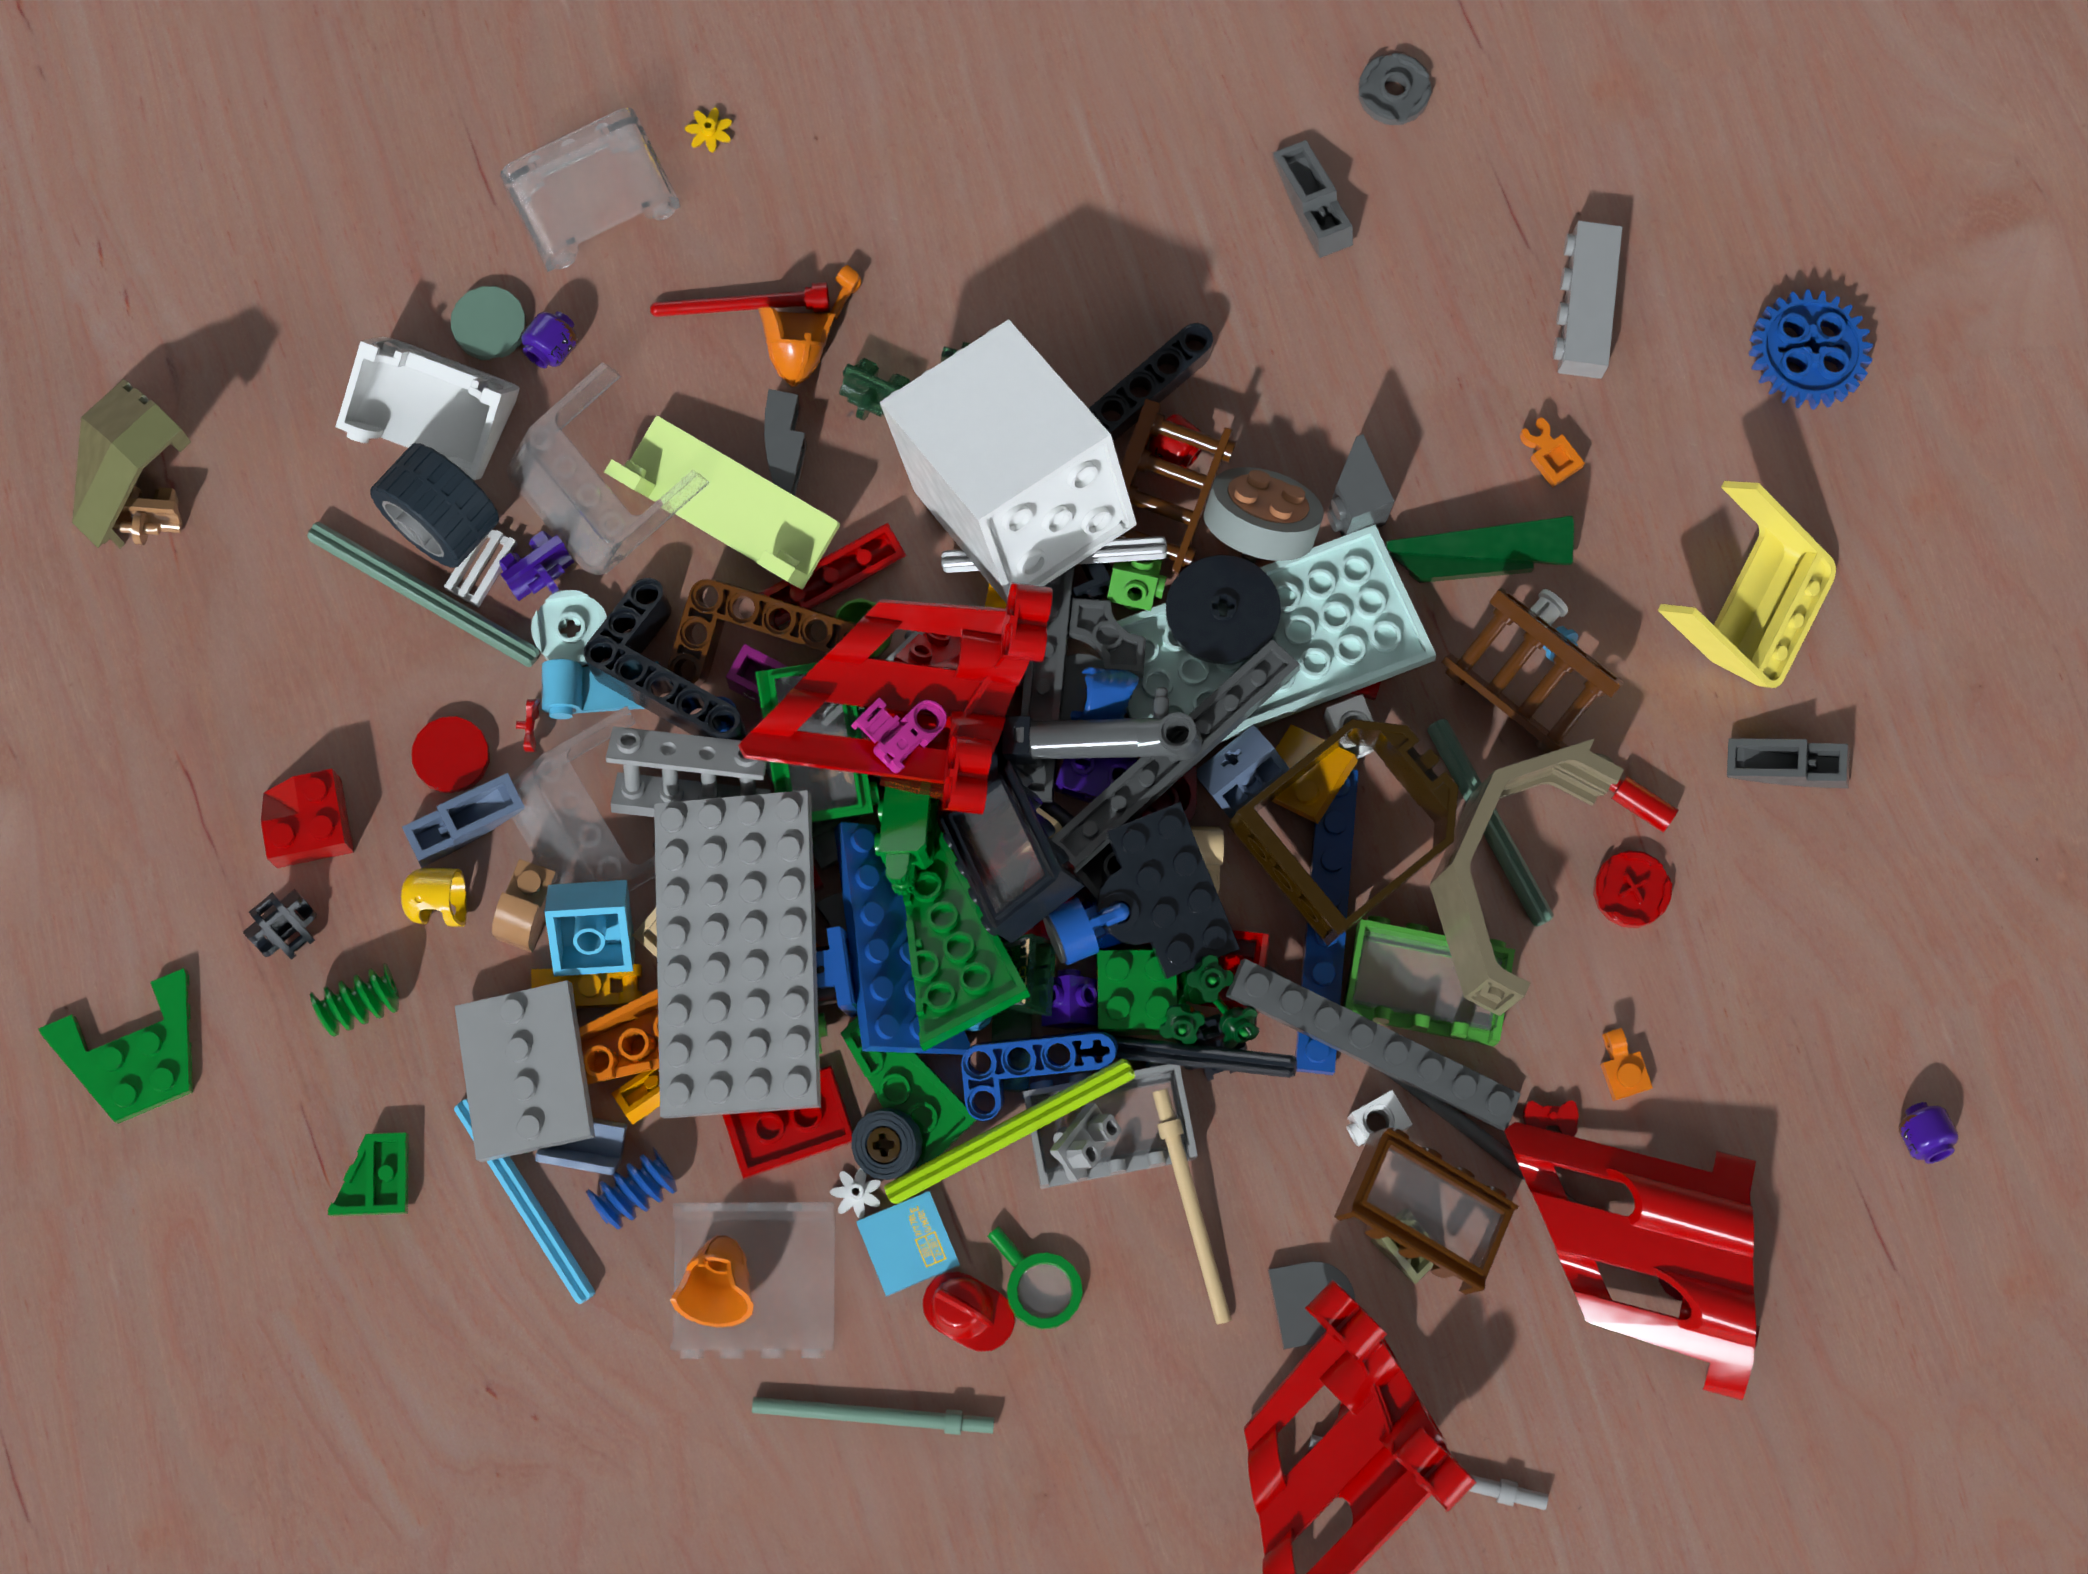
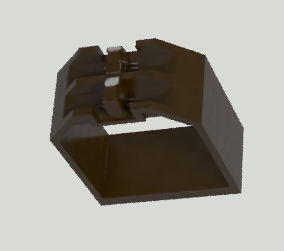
M1351 719L1240 808L1228 825L1327 946L1437 858L1454 842L1458 785L1446 771L1439 777L1432 769L1440 761V758L1431 748L1420 755L1413 747L1420 740L1407 725ZM1341 744L1372 747L1395 778L1434 821L1433 848L1347 919L1258 813L1260 809Z

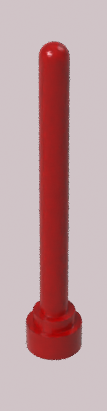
M827 282L812 283V287H805V291L654 302L650 306V312L655 317L799 306H806L807 310L813 309L814 313L829 312V291Z

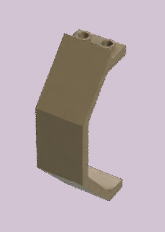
M1595 738L1494 770L1470 795L1455 828L1454 842L1446 848L1430 883L1431 892L1464 998L1498 1016L1525 997L1530 982L1503 969L1495 959L1470 872L1471 860L1499 799L1542 784H1549L1592 806L1599 795L1604 796L1608 792L1611 784H1617L1624 769L1615 765L1608 756L1590 752Z

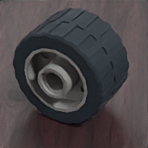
M421 443L411 444L370 489V495L374 504L396 530L430 558L451 568L458 567L499 523L497 509L474 480L443 454Z

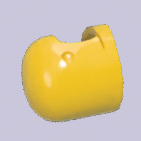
M421 868L412 871L405 878L401 889V905L405 915L415 923L427 924L432 915V910L435 909L443 914L447 926L464 927L467 922L466 884L462 871L452 868ZM451 904L456 908L455 915L451 909Z

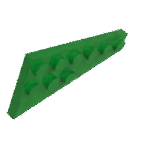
M938 823L934 863L925 870H917L914 890L911 891L912 893L903 896L907 916L906 927L911 971L916 994L915 1006L920 1029L919 1041L923 1052L1030 997L1028 989L998 934L996 936L991 935L981 923L980 918L983 914L980 907L969 896L968 889L970 885L955 865L957 858L945 842Z

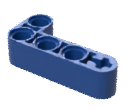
M1098 1030L974 1044L964 1053L961 1062L967 1112L973 1118L980 1121H987L995 1117L1004 1105L1003 1079L1106 1068L1117 1055L1118 1045L1116 1039L1112 1034ZM1096 1039L1101 1040L1102 1046H1109L1110 1051L1104 1054L1103 1060H1098L1096 1053H1086L1081 1057L1083 1063L1077 1062L1079 1050L1075 1041H1082L1080 1049L1093 1047ZM1061 1043L1067 1046L1070 1051V1059L1067 1063L1057 1064L1052 1061L1049 1049L1053 1044ZM1021 1047L1029 1052L1031 1060L1028 1067L1018 1068L1013 1065L1010 1060V1052L1013 1048ZM982 1051L990 1057L991 1067L988 1071L979 1072L974 1069L971 1064V1056L974 1052ZM987 1091L994 1096L995 1107L993 1110L983 1111L977 1107L975 1102L977 1092Z

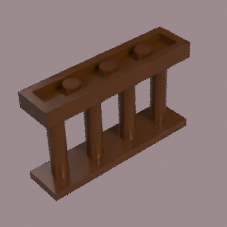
M1146 398L1120 468L1131 506L1134 505L1188 525L1181 546L1167 542L1166 558L1175 561L1172 574L1179 575L1182 568H1186L1193 562L1197 548L1191 547L1207 504L1213 482L1217 477L1222 461L1230 462L1237 441L1231 440L1232 429L1227 427L1224 428L1221 439H1217L1165 420V415L1159 414L1161 404ZM1161 434L1214 453L1215 455L1208 474L1205 475L1152 456V451L1147 450L1151 435L1158 437ZM1146 470L1201 489L1194 511L1138 491L1139 487L1133 485L1138 471L1145 473ZM1130 529L1116 539L1153 536Z
M1501 588L1489 601L1490 604L1496 607L1492 611L1494 616L1462 657L1458 659L1453 654H1449L1442 660L1441 663L1447 667L1445 673L1462 686L1465 682L1535 736L1538 739L1535 744L1544 753L1547 754L1569 747L1562 740L1598 696L1602 698L1604 694L1612 698L1624 682L1511 593ZM1515 622L1526 631L1522 635L1525 639L1492 681L1488 683L1475 673L1472 667L1506 625L1511 626ZM1545 646L1556 655L1553 659L1555 664L1522 705L1518 707L1504 696L1502 691L1537 648L1541 650ZM1576 670L1586 678V681L1583 683L1586 687L1549 731L1532 716L1566 673L1571 674Z

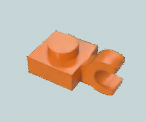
M1618 1028L1602 1034L1611 1060L1600 1064L1612 1100L1616 1101L1653 1089L1641 1052L1628 1053L1627 1040L1623 1029Z

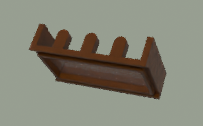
M1387 1127L1370 1133L1334 1218L1339 1221L1352 1217L1361 1220L1367 1224L1365 1234L1374 1239L1389 1237L1401 1244L1398 1250L1401 1256L1409 1259L1421 1256L1433 1263L1431 1273L1440 1278L1455 1276L1462 1280L1459 1291L1465 1295L1484 1291L1487 1276L1514 1210H1517L1519 1206L1508 1200L1507 1194L1501 1189L1485 1186L1475 1180V1175L1471 1171L1458 1166L1453 1167L1442 1160V1155L1439 1152L1413 1143L1409 1140V1135L1400 1129Z

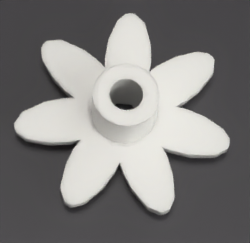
M861 1168L857 1171L854 1179L845 1171L840 1172L839 1176L845 1187H836L830 1191L832 1196L844 1198L838 1208L839 1214L847 1212L853 1206L856 1216L859 1219H863L865 1214L864 1203L872 1207L880 1206V1201L870 1194L880 1187L881 1182L879 1180H871L865 1183L866 1173ZM855 1189L860 1190L858 1195H853Z

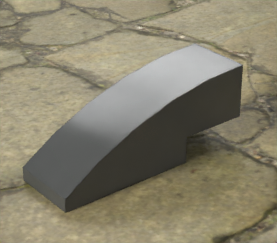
M1307 140L1273 152L1274 162L1289 199L1319 258L1352 246L1353 226L1337 201L1336 188Z
M769 389L764 427L769 471L773 484L795 496L807 448L805 433L795 431L800 412L799 396Z
M1728 739V778L1779 785L1849 789L1850 749L1848 744L1808 743L1807 739Z

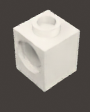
M1363 694L1327 707L1323 716L1331 736L1351 719L1374 722ZM1341 744L1339 746L1355 754L1357 759L1374 751L1369 746Z
M1391 1090L1352 1112L1347 1117L1351 1124L1346 1127L1352 1140L1359 1147L1362 1144L1365 1146L1370 1133H1373L1366 1123L1368 1114L1378 1113L1384 1117L1386 1128L1394 1127L1402 1131L1407 1130L1412 1125V1122L1394 1091Z

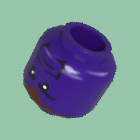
M559 311L555 314L548 312L537 314L521 337L524 355L535 365L544 369L548 366H560L577 345L578 338L572 329L575 326L574 322L567 315Z
M1920 1102L1905 1111L1906 1117L1900 1122L1898 1128L1912 1158L1924 1160L1925 1163L1932 1164L1949 1157L1955 1152L1953 1146L1958 1142V1132L1945 1108L1941 1106H1928L1926 1102Z

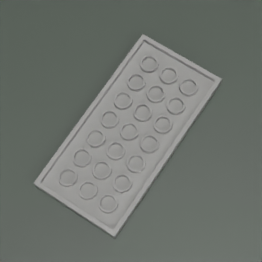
M808 790L654 803L660 1117L679 1118L820 1108L821 1090L811 793Z

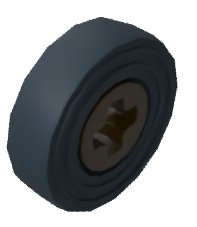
M882 1108L869 1112L857 1123L852 1134L851 1148L855 1161L865 1173L874 1178L891 1180L908 1173L916 1166L922 1154L923 1139L919 1126L911 1116L899 1109ZM885 1134L887 1140H893L895 1144L894 1148L888 1150V1154L885 1148H879L880 1143H878L884 1139Z

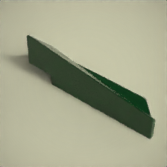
M1564 516L1389 540L1385 546L1390 557L1409 571V575L1419 583L1532 573L1534 563L1572 565L1573 516Z

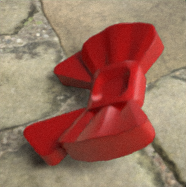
M527 699L526 721H516V729H525L523 743L525 752L537 751L534 726L535 720L539 718V699Z
M1531 1100L1526 1102L1523 1111L1524 1124L1546 1129V1126L1557 1125L1562 1134L1573 1137L1578 1132L1579 1114L1577 1105L1573 1100H1569L1561 1106H1541Z

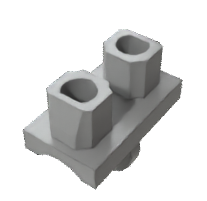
M1088 1103L1069 1127L1058 1129L1053 1136L1055 1144L1049 1152L1063 1165L1068 1180L1078 1181L1087 1168L1095 1167L1101 1159V1150L1108 1141L1116 1140L1122 1132L1121 1127L1112 1114H1102L1096 1103Z

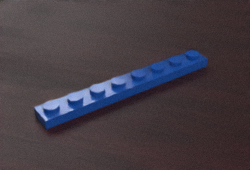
M1359 770L1351 771L1318 824L1314 822L1310 876L1346 919ZM1306 921L1301 986L1340 1005L1346 932L1327 946ZM1297 1031L1295 1051L1297 1072L1334 1075L1337 1050Z

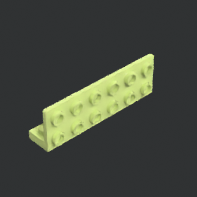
M659 416L654 418L630 461L627 460L623 466L611 459L604 473L663 506L802 590L840 527V523Z

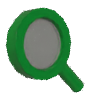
M999 1226L995 1228L987 1237L1014 1267L1006 1290L1008 1304L1015 1317L1026 1326L1039 1330L1054 1329L1068 1322L1078 1310L1083 1294L1081 1278L1075 1267L1062 1256L1048 1252L1032 1254L1026 1258Z

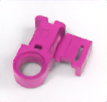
M878 698L851 727L854 730L859 727L874 743L878 741L879 743L873 749L874 754L892 772L899 773L905 767L901 762L919 744L924 748L945 727L946 713L937 702L925 700L918 703L898 722L900 718L897 715L893 718L884 709L887 705ZM879 708L880 711L868 722L867 720L870 717H872L876 713L875 710ZM927 710L934 714L937 720L935 729L926 730L918 724L917 714L919 711ZM887 753L890 754L893 757V759H890Z

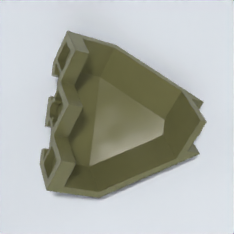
M125 379L120 381L81 417L72 523L97 548L109 540L119 549L125 545L112 528L143 468L170 444L181 452L191 443L183 430L152 400L149 401L142 392L135 387L133 388Z

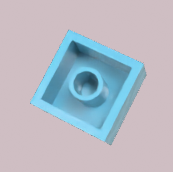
M627 880L548 885L544 912L554 976L633 971L635 937L632 936L634 930Z

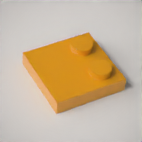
M1291 724L1275 750L1287 766L1292 768L1325 740ZM1341 747L1336 748L1275 797L1272 802L1318 824L1358 762L1357 757Z

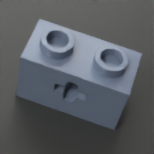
M1252 725L1197 769V779L1231 819L1240 808L1290 768L1271 743Z

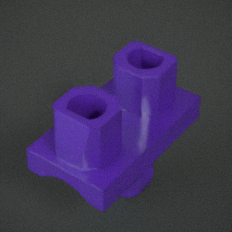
M541 531L533 536L529 542L533 550L530 554L521 559L516 552L509 553L499 561L503 571L501 576L518 601L531 592L533 594L537 593L545 586L552 594L559 591L554 580L564 574V569L573 564L574 560L558 535L551 537L545 531Z

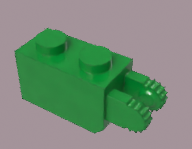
M920 782L885 784L884 799H879L878 817L881 822V832L875 834L874 848L876 856H881L886 867L885 875L889 882H891L895 894L898 893V895L904 896L912 893L911 891L916 886L914 882H916L917 870H925L934 863L940 801L935 790L931 788V786L933 787L931 782H922L921 786Z

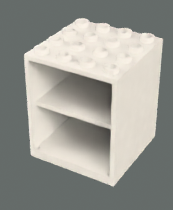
M1009 319L999 326L990 329L979 339L965 348L959 349L951 357L932 369L926 370L921 376L880 401L914 492L1006 604L1012 582L1045 586L1110 543V541L1115 540L1137 525L1111 434Z

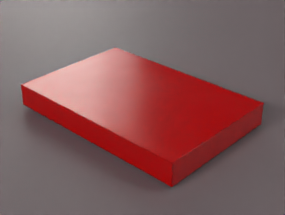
M832 1066L820 1069V1108L722 1114L744 1180L852 1143L853 1129Z

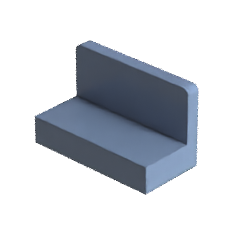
M593 1118L594 1138L540 1149L536 1152L535 1161L614 1175L622 1162L627 1124Z

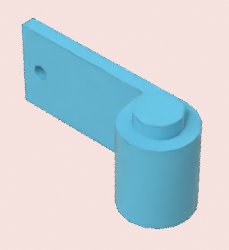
M554 659L542 663V711L549 713V717L552 719H570L573 717V714L645 709L599 683L594 678L589 666L582 667L577 661L567 659ZM635 675L630 680L635 679L640 675Z

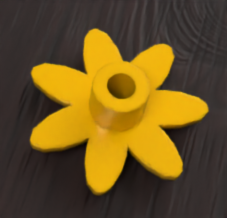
M716 107L710 111L708 118L702 112L694 111V117L698 124H690L684 128L688 133L697 134L691 142L693 148L701 146L706 141V146L711 153H714L716 150V140L724 143L731 141L730 136L722 130L730 127L732 120L722 119L718 121L719 110Z

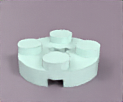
M578 590L556 592L545 600L546 603L540 607L539 611L536 610L533 616L531 632L535 645L547 661L567 659L577 661L582 666L586 665L587 662L583 655L584 647L607 618L606 612L595 599L589 597L584 592ZM574 620L576 626H581V630L576 632L575 637L568 638L567 634H561L560 629L567 626V621Z

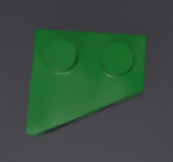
M404 1132L365 1135L357 1150L358 1155L354 1163L349 1166L343 1178L344 1183L334 1203L331 1202L328 1208L329 1216L408 1214L409 1134Z

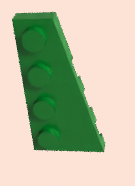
M858 1016L840 1033L864 1076L867 1077L882 1107L903 1111L911 1116L919 1126L923 1145L922 1154L916 1167L944 1154L977 1121L967 1112L965 1103L917 1053L862 1051Z

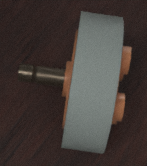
M1252 467L1232 468L1220 473L1213 482L1204 510V520L1209 530L1223 543L1242 552L1241 558L1254 564L1257 558L1288 561L1308 554L1314 545L1324 515L1319 499L1304 485L1280 473Z

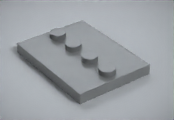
M562 981L455 1006L477 1161H490L595 1137L571 982Z

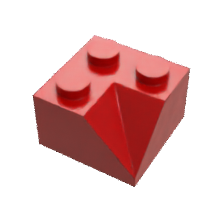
M332 768L293 776L263 793L261 827L266 857L276 868L354 853L342 779Z

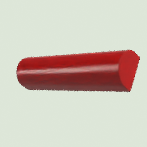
M887 522L820 559L803 590L782 580L760 593L813 609L905 558L907 555ZM784 608L780 609L775 615L777 627L791 621L790 613Z

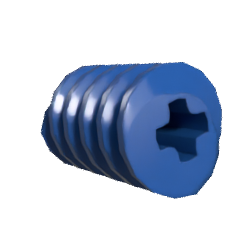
M654 1147L655 1160L652 1161L644 1154L640 1155L642 1168L639 1170L631 1163H628L626 1165L628 1172L626 1179L619 1173H614L615 1186L611 1187L604 1181H600V1196H597L589 1189L586 1191L592 1204L606 1224L610 1223L615 1228L620 1229L623 1227L621 1214L633 1221L637 1217L635 1205L646 1212L650 1209L649 1196L660 1203L664 1200L662 1188H665L672 1194L677 1192L673 1174Z

